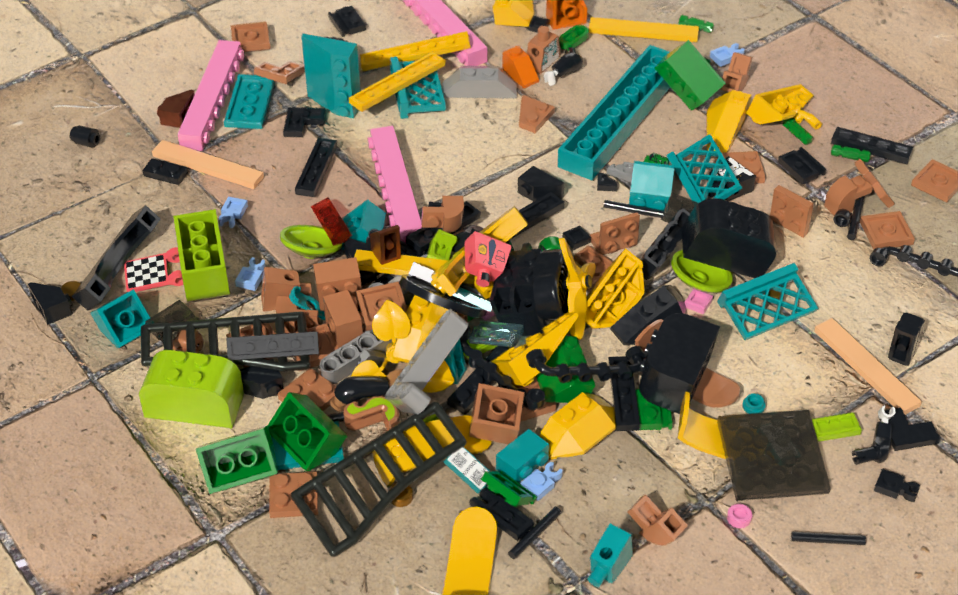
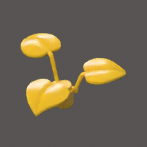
M386 300L374 316L372 322V329L377 338L382 341L392 339V342L386 346V358H384L383 364L378 368L377 363L373 360L363 361L356 366L351 377H387L382 372L389 361L391 363L400 362L393 359L396 338H406L411 326L407 314L396 303ZM445 360L422 391L429 393L439 392L453 384L454 378Z

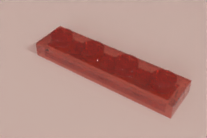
M329 197L310 206L333 246L345 242L347 238L352 236Z

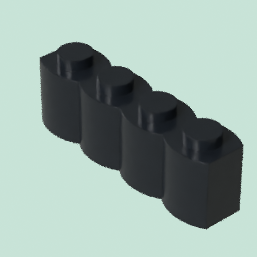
M681 209L675 214L640 258L643 263L642 272L645 280L654 276L681 242V228L690 215L687 210Z

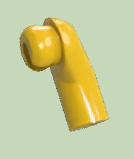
M799 110L793 117L797 123H801L804 119L815 130L822 126V122L813 114L804 110Z

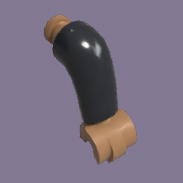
M394 370L387 377L352 376L345 378L334 389L335 396L331 399L330 404L333 409L342 412L344 407L351 402L365 397L385 396L402 370Z

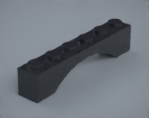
M145 205L132 214L72 295V298L87 311L101 303L111 289L113 280L121 267L160 221V218Z

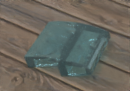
M480 321L478 327L474 326L469 343L514 347L523 335V325Z

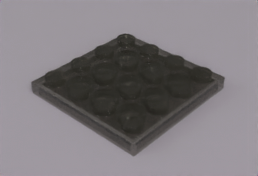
M809 410L718 416L717 423L736 501L829 494L831 487Z

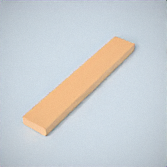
M162 140L152 150L153 157L251 189H255L264 178V173L165 140Z
M833 318L815 326L814 332L894 408H901L904 415L921 406L922 401Z

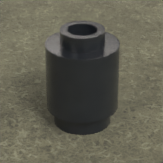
M78 125L71 129L70 140L77 145L94 148L100 142V134L97 129Z

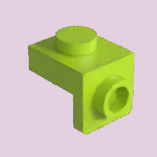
M439 229L430 242L426 258L449 260L457 237Z

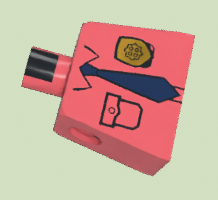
M474 231L464 243L465 270L467 273L477 276L476 284L478 286H489L490 282L495 281L503 273L511 245Z

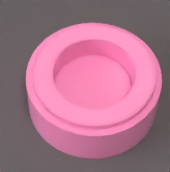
M734 504L728 509L727 520L731 526L745 528L751 523L752 512L746 505Z

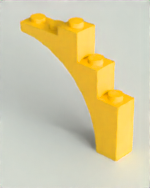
M514 205L479 233L506 243L526 227L528 222ZM465 247L461 248L453 255L451 260L432 273L431 278L433 280L431 284L438 292L441 291L443 294L447 293L449 296H452L470 275L465 270Z

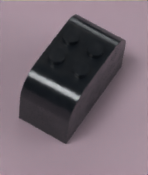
M718 198L706 199L694 207L681 228L683 258L757 278L766 273L776 257L773 221L768 214L755 208H749Z
M679 313L666 317L659 330H654L650 340L652 344H647L643 354L646 359H643L639 372H642L639 383L641 395L648 402L680 414L685 392H690V403L711 358L720 326L687 314Z

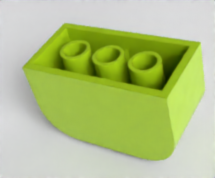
M216 209L173 216L187 302L230 295Z
M163 350L154 355L139 391L144 418L231 429L244 396L241 372L232 361L216 355L175 350Z

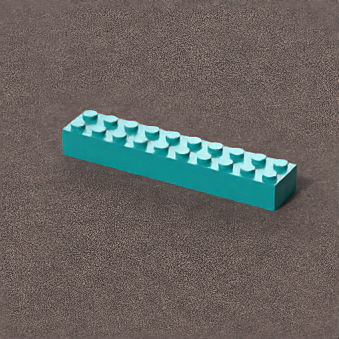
M652 45L645 49L558 149V168L589 180H593L597 176L598 172L602 170L669 90L670 86L654 69L662 58L670 53L669 51Z

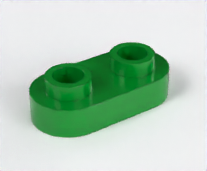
M584 25L573 26L560 35L559 47L568 51L569 47L576 48L588 39L589 29Z

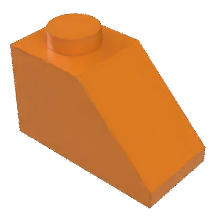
M515 46L503 51L502 70L523 89L539 82L531 59L519 46Z

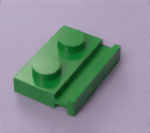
M635 390L640 421L639 430H662V428L668 427V430H672L671 411L648 402L641 395L640 390Z
M485 471L481 478L488 485L487 488L503 495L505 501L512 506L534 504L538 497L503 471H500V473L498 471Z

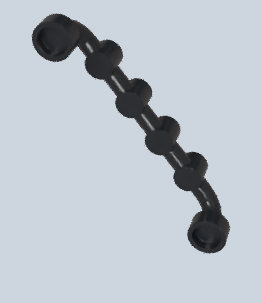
M903 245L900 249L891 246L875 248L869 257L870 262L875 266H883L888 259V255H893L901 262L911 261L917 263L922 269L932 268L938 270V273L942 276L950 274L958 277V268L953 267L954 263L952 260L945 258L941 262L933 260V255L929 252H923L921 255L914 254L913 249L908 245Z
M468 326L460 337L463 352L469 357V366L472 368L480 367L483 370V378L486 381L495 380L498 383V387L524 392L522 408L525 407L531 411L541 408L545 403V393L538 388L530 389L528 392L524 389H517L512 384V379L509 376L502 375L497 371L496 364L487 362L482 358L480 350H473L469 346L467 340L470 338V327Z
M634 346L628 349L625 354L630 365L622 361L616 365H608L606 362H601L596 366L580 363L577 366L568 367L567 364L563 363L556 367H548L544 364L546 357L541 349H534L526 355V360L531 368H536L546 376H557L561 383H566L572 379V376H578L581 382L589 381L593 375H598L600 381H607L611 379L612 374H617L622 381L628 380L632 373L639 372L645 356H643L644 351L642 347Z

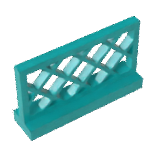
M390 57V74L415 61L399 62L398 57ZM437 70L395 93L400 119L408 118V113L446 110ZM429 77L433 79V81L429 82L425 79ZM421 83V84L425 85V87H424V88H420V87H418L417 85H419V84ZM429 89H433V90H435L436 92L433 94V93L429 92L428 90H429ZM411 90H414V91H416V92H418V93L414 95V94L409 93V92H410ZM422 95H424V96L428 97V99H427V100H424V99H422V98H420V97H421ZM435 100L440 104H432L431 102ZM414 102H417V103L420 104V105H417V106H411V104L414 103Z
M710 134L676 155L674 151L667 154L670 163L675 166L674 170L695 206L701 201L706 200L709 192L716 193L714 198L724 200L742 189V186ZM709 142L711 143L708 151L702 150L704 145ZM693 154L691 161L683 160L686 156ZM699 155L706 156L704 162H696ZM711 156H718L716 163H709ZM694 167H701L698 174L692 173ZM706 168H714L711 175L704 174ZM719 169H726L724 176H716ZM702 179L708 180L706 187L699 186ZM714 180L721 181L719 188L712 187ZM726 182L735 183L729 189H724Z
M795 263L722 291L717 302L721 308L725 307L745 341L818 310V306L797 275L799 269ZM794 281L798 288L797 292L786 289L787 283ZM773 289L781 292L779 300L768 296L769 291ZM784 294L795 297L794 305L782 301ZM757 297L762 299V306L751 304V298ZM798 299L806 301L809 308L803 309L798 307ZM766 301L777 305L776 312L764 308ZM735 304L744 306V313L735 312L732 306ZM780 307L792 310L791 315L787 317L779 314ZM748 308L760 312L758 320L746 316ZM762 314L774 317L773 323L768 324L761 321ZM744 321L755 324V330L748 333L744 327Z

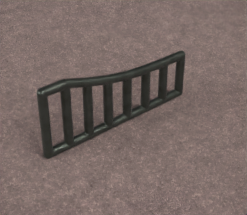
M289 312L144 324L141 326V364L143 366H150L153 357H150V333L163 332L164 350H173L172 331L186 330L187 352L196 353L195 329L208 328V355H216L228 359L227 355H220L218 352L217 327L231 326V337H240L239 325L253 324L255 336L263 335V323H275L276 334L285 333L284 322L297 321L298 332H307L306 315L304 312ZM301 355V361L287 362V356L278 357V362L265 360L264 358L230 360L237 365L283 372L307 370L311 366L310 355Z
M432 402L420 414H413L300 486L290 496L329 555L336 557L356 544L384 509L406 487L443 459L465 446L467 441L438 402ZM433 413L436 414L455 440L444 448L423 421V419ZM414 425L435 452L426 461L422 460L403 434L404 431ZM393 438L398 441L416 466L406 476L383 446ZM373 451H376L398 482L388 493L363 459ZM354 463L380 498V501L372 510L368 508L343 472V470ZM334 476L364 517V520L356 530L353 529L323 485V483ZM314 489L347 536L346 539L336 545L303 499L304 495Z

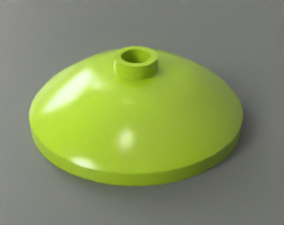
M294 225L286 227L280 232V240L284 246L307 259L331 255L340 250L343 243L339 234L318 226Z
M683 250L676 252L671 260V266L676 276L694 290L706 293H719L727 290L732 284L733 278L730 271L683 258Z

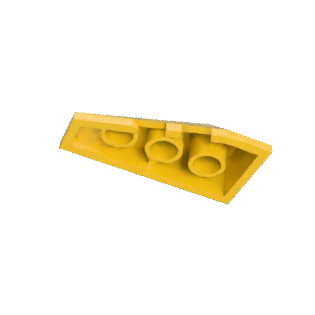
M801 84L756 94L746 114L757 124L793 118L814 95Z

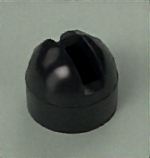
M840 209L835 213L833 221L839 227H846L850 223L851 214L847 209Z

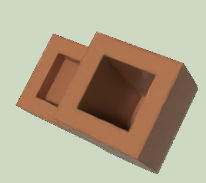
M733 52L729 69L724 71L722 77L725 85L720 89L728 92L732 90L742 92L749 78L748 72L753 57Z
M861 175L851 179L843 176L829 188L824 206L833 215L840 209H847L849 212H852L855 199L872 193L873 186Z
M442 196L441 207H422L421 227L442 228L447 233L459 229L463 219V196Z
M277 296L276 314L304 312L307 329L320 325L318 310H302L290 301L289 296ZM297 321L284 322L285 333L297 332Z
M646 494L640 497L627 511L642 528L639 534L649 542L660 546L673 542L688 526L672 507L661 512Z

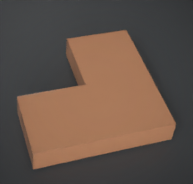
M291 61L281 67L263 62L254 68V75L283 84L289 83L305 72L304 65Z
M861 159L856 161L854 165L865 180L873 186V190L887 208L893 206L895 203L876 176Z
M589 245L574 255V261L578 262L581 266L592 262L596 265L592 278V287L587 288V291L590 292L605 270L612 264V261Z

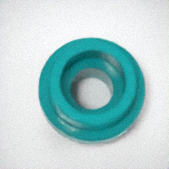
M755 393L749 394L742 404L744 411L751 415L763 413L766 406L763 397Z

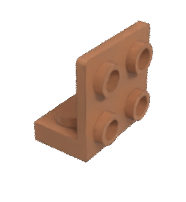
M636 212L601 223L600 231L590 234L591 243L596 251L606 255L638 245L640 215Z

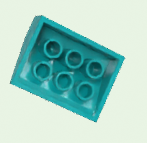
M302 34L307 96L335 115L354 118L358 109L349 103V97L361 91L357 44Z

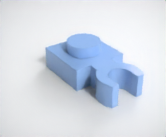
M738 43L733 44L730 48L722 46L710 51V58L721 67L731 62L733 52L744 54L745 49L738 50Z
M228 197L221 208V215L219 216L220 226H223L225 222H229V227L233 228L235 226V218L241 219L248 207L247 200Z
M252 257L249 260V268L243 266L235 280L236 287L256 291L263 279L264 267H266L265 260L262 259L260 264H255V258Z
M553 462L546 464L544 472L536 469L521 482V485L538 496L537 501L554 488L555 482L562 478V469H559L557 472H551L554 468Z

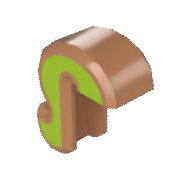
M384 396L369 398L362 406H358L357 401L351 402L343 410L345 427L352 431L381 421L384 422L388 431L400 423L399 409Z

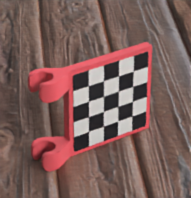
M174 247L166 253L126 261L124 263L126 291L134 289L135 292L166 285L182 286L184 283L181 271L176 270L168 275L167 262H180L178 248Z

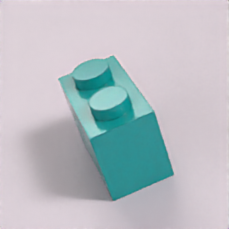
M528 429L496 454V470L499 472L503 471L517 482H521L539 466L546 464L549 459V444Z

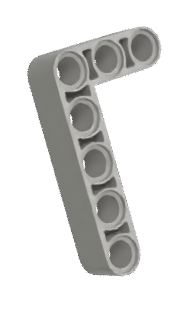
M379 282L373 283L369 286V288L384 284ZM373 330L364 332L321 360V376L332 384L338 383L352 374L358 365V361H361L360 354L365 349L386 353V346L392 342V339L382 341L375 336Z
M452 309L446 311L388 389L385 398L402 412L420 414L427 407L431 399L422 390L468 327V323Z

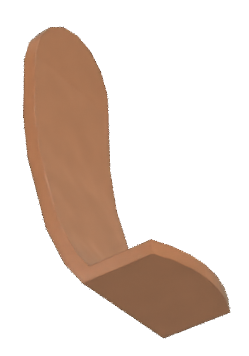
M659 319L648 325L635 339V346H640L645 351L647 344H652L650 340L654 330H659L663 320ZM706 368L692 399L713 408L731 405L739 398L740 387L736 382Z

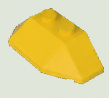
M626 248L605 270L586 296L585 323L593 329L611 328L612 325L639 302L645 293L642 272L643 263Z
M414 295L406 311L411 326L410 332L406 338L396 339L393 359L408 363L443 314L449 309Z
M582 392L553 414L539 434V437L549 444V460L557 459V457L583 455L613 432L616 427L614 407L598 395Z

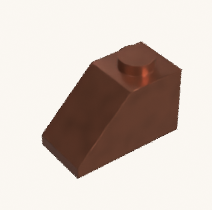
M188 90L164 99L157 109L161 125L181 127L195 96L194 90Z
M398 225L370 234L371 250L381 265L401 259L400 227Z

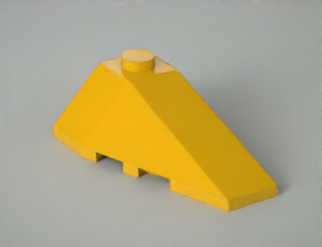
M496 0L493 5L495 25L529 27L534 16L533 0Z
M732 90L714 99L710 104L706 114L707 135L710 134L721 153L729 152L748 115L746 112L750 106L751 94ZM710 142L706 144V151L710 148Z
M577 312L562 315L542 329V334L530 335L525 338L526 344L516 348L514 346L509 348L491 362L496 364L497 371L500 374L509 376L512 379L513 385H522L523 387L529 385L534 381L533 377L540 372L536 368L529 366L526 355L534 349H541L546 357V362L544 363L546 364L579 315Z

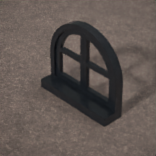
M413 262L409 274L402 275L399 281V285L405 290L443 308L452 309L454 312L475 318L483 317L487 313V310L454 296H449L447 293L438 292L431 284L433 280L431 275L435 270L417 262ZM465 283L460 285L461 288L482 296L474 287Z

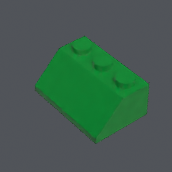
M689 40L665 55L654 68L691 111L707 101L725 85L724 80Z
M565 336L545 365L556 367L564 363L568 367H574L580 363H587L577 336ZM542 373L536 375L540 389L545 393V402L569 403L582 392L591 394L595 387L593 377L587 382H581L578 376H572L569 382L561 383L557 376H546Z
M288 392L268 424L270 435L307 472L336 455L347 438V435L307 395Z
M268 425L196 448L209 494L278 474L275 448Z

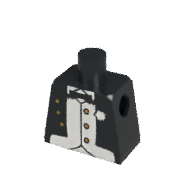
M731 157L725 158L742 189L724 200L730 201L754 191L756 175ZM719 169L716 176H724L726 169ZM714 180L712 187L719 188L721 181ZM726 182L724 189H729L735 183ZM709 192L708 194L709 197H714L716 195V193Z

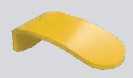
M685 392L681 404L677 437L680 441L699 451L726 460L766 467L777 466L776 461L757 435V430L729 425L689 408L690 392Z
M472 416L450 417L466 439V445L463 447L468 452L477 454L489 448L491 441L468 437ZM440 420L425 423L443 448L455 441ZM412 426L403 432L423 461H426L435 454L416 426ZM395 438L383 445L403 473L416 468ZM373 451V459L381 479L386 486H391L395 481L394 476L376 451Z
M470 507L463 510L456 517L453 525L442 595L489 594L497 526L493 515L486 509Z

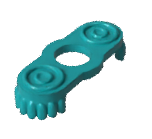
M295 286L289 294L290 301L304 310H313L306 304V301L311 302L315 306V310H318L319 318L325 320V313L320 311L319 302L313 297L301 293V287Z

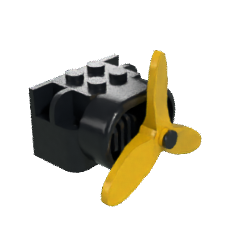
M559 238L561 249L543 251L541 248L532 249L530 243H524L521 250L514 251L511 241L508 240L506 243L511 245V250L503 273L494 281L489 299L504 337L533 336L537 333H543L542 329L549 324V320H556L566 313L577 312L579 317L570 328V333L572 336H577L578 340H581L584 335L586 321V290L592 287V278L596 270L595 263H586L579 268L573 259L565 238Z

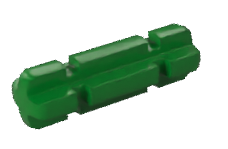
M681 15L679 18V25L699 26V31L703 29L707 33L713 31L714 24L707 21L705 23L704 20L693 17L689 18V16Z
M793 118L783 120V126L789 129L804 145L812 142L813 136Z
M833 145L831 155L838 157L841 155L843 158L861 159L864 162H868L871 152Z

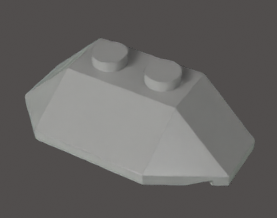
M460 66L442 83V92L444 98H517V83L499 66Z

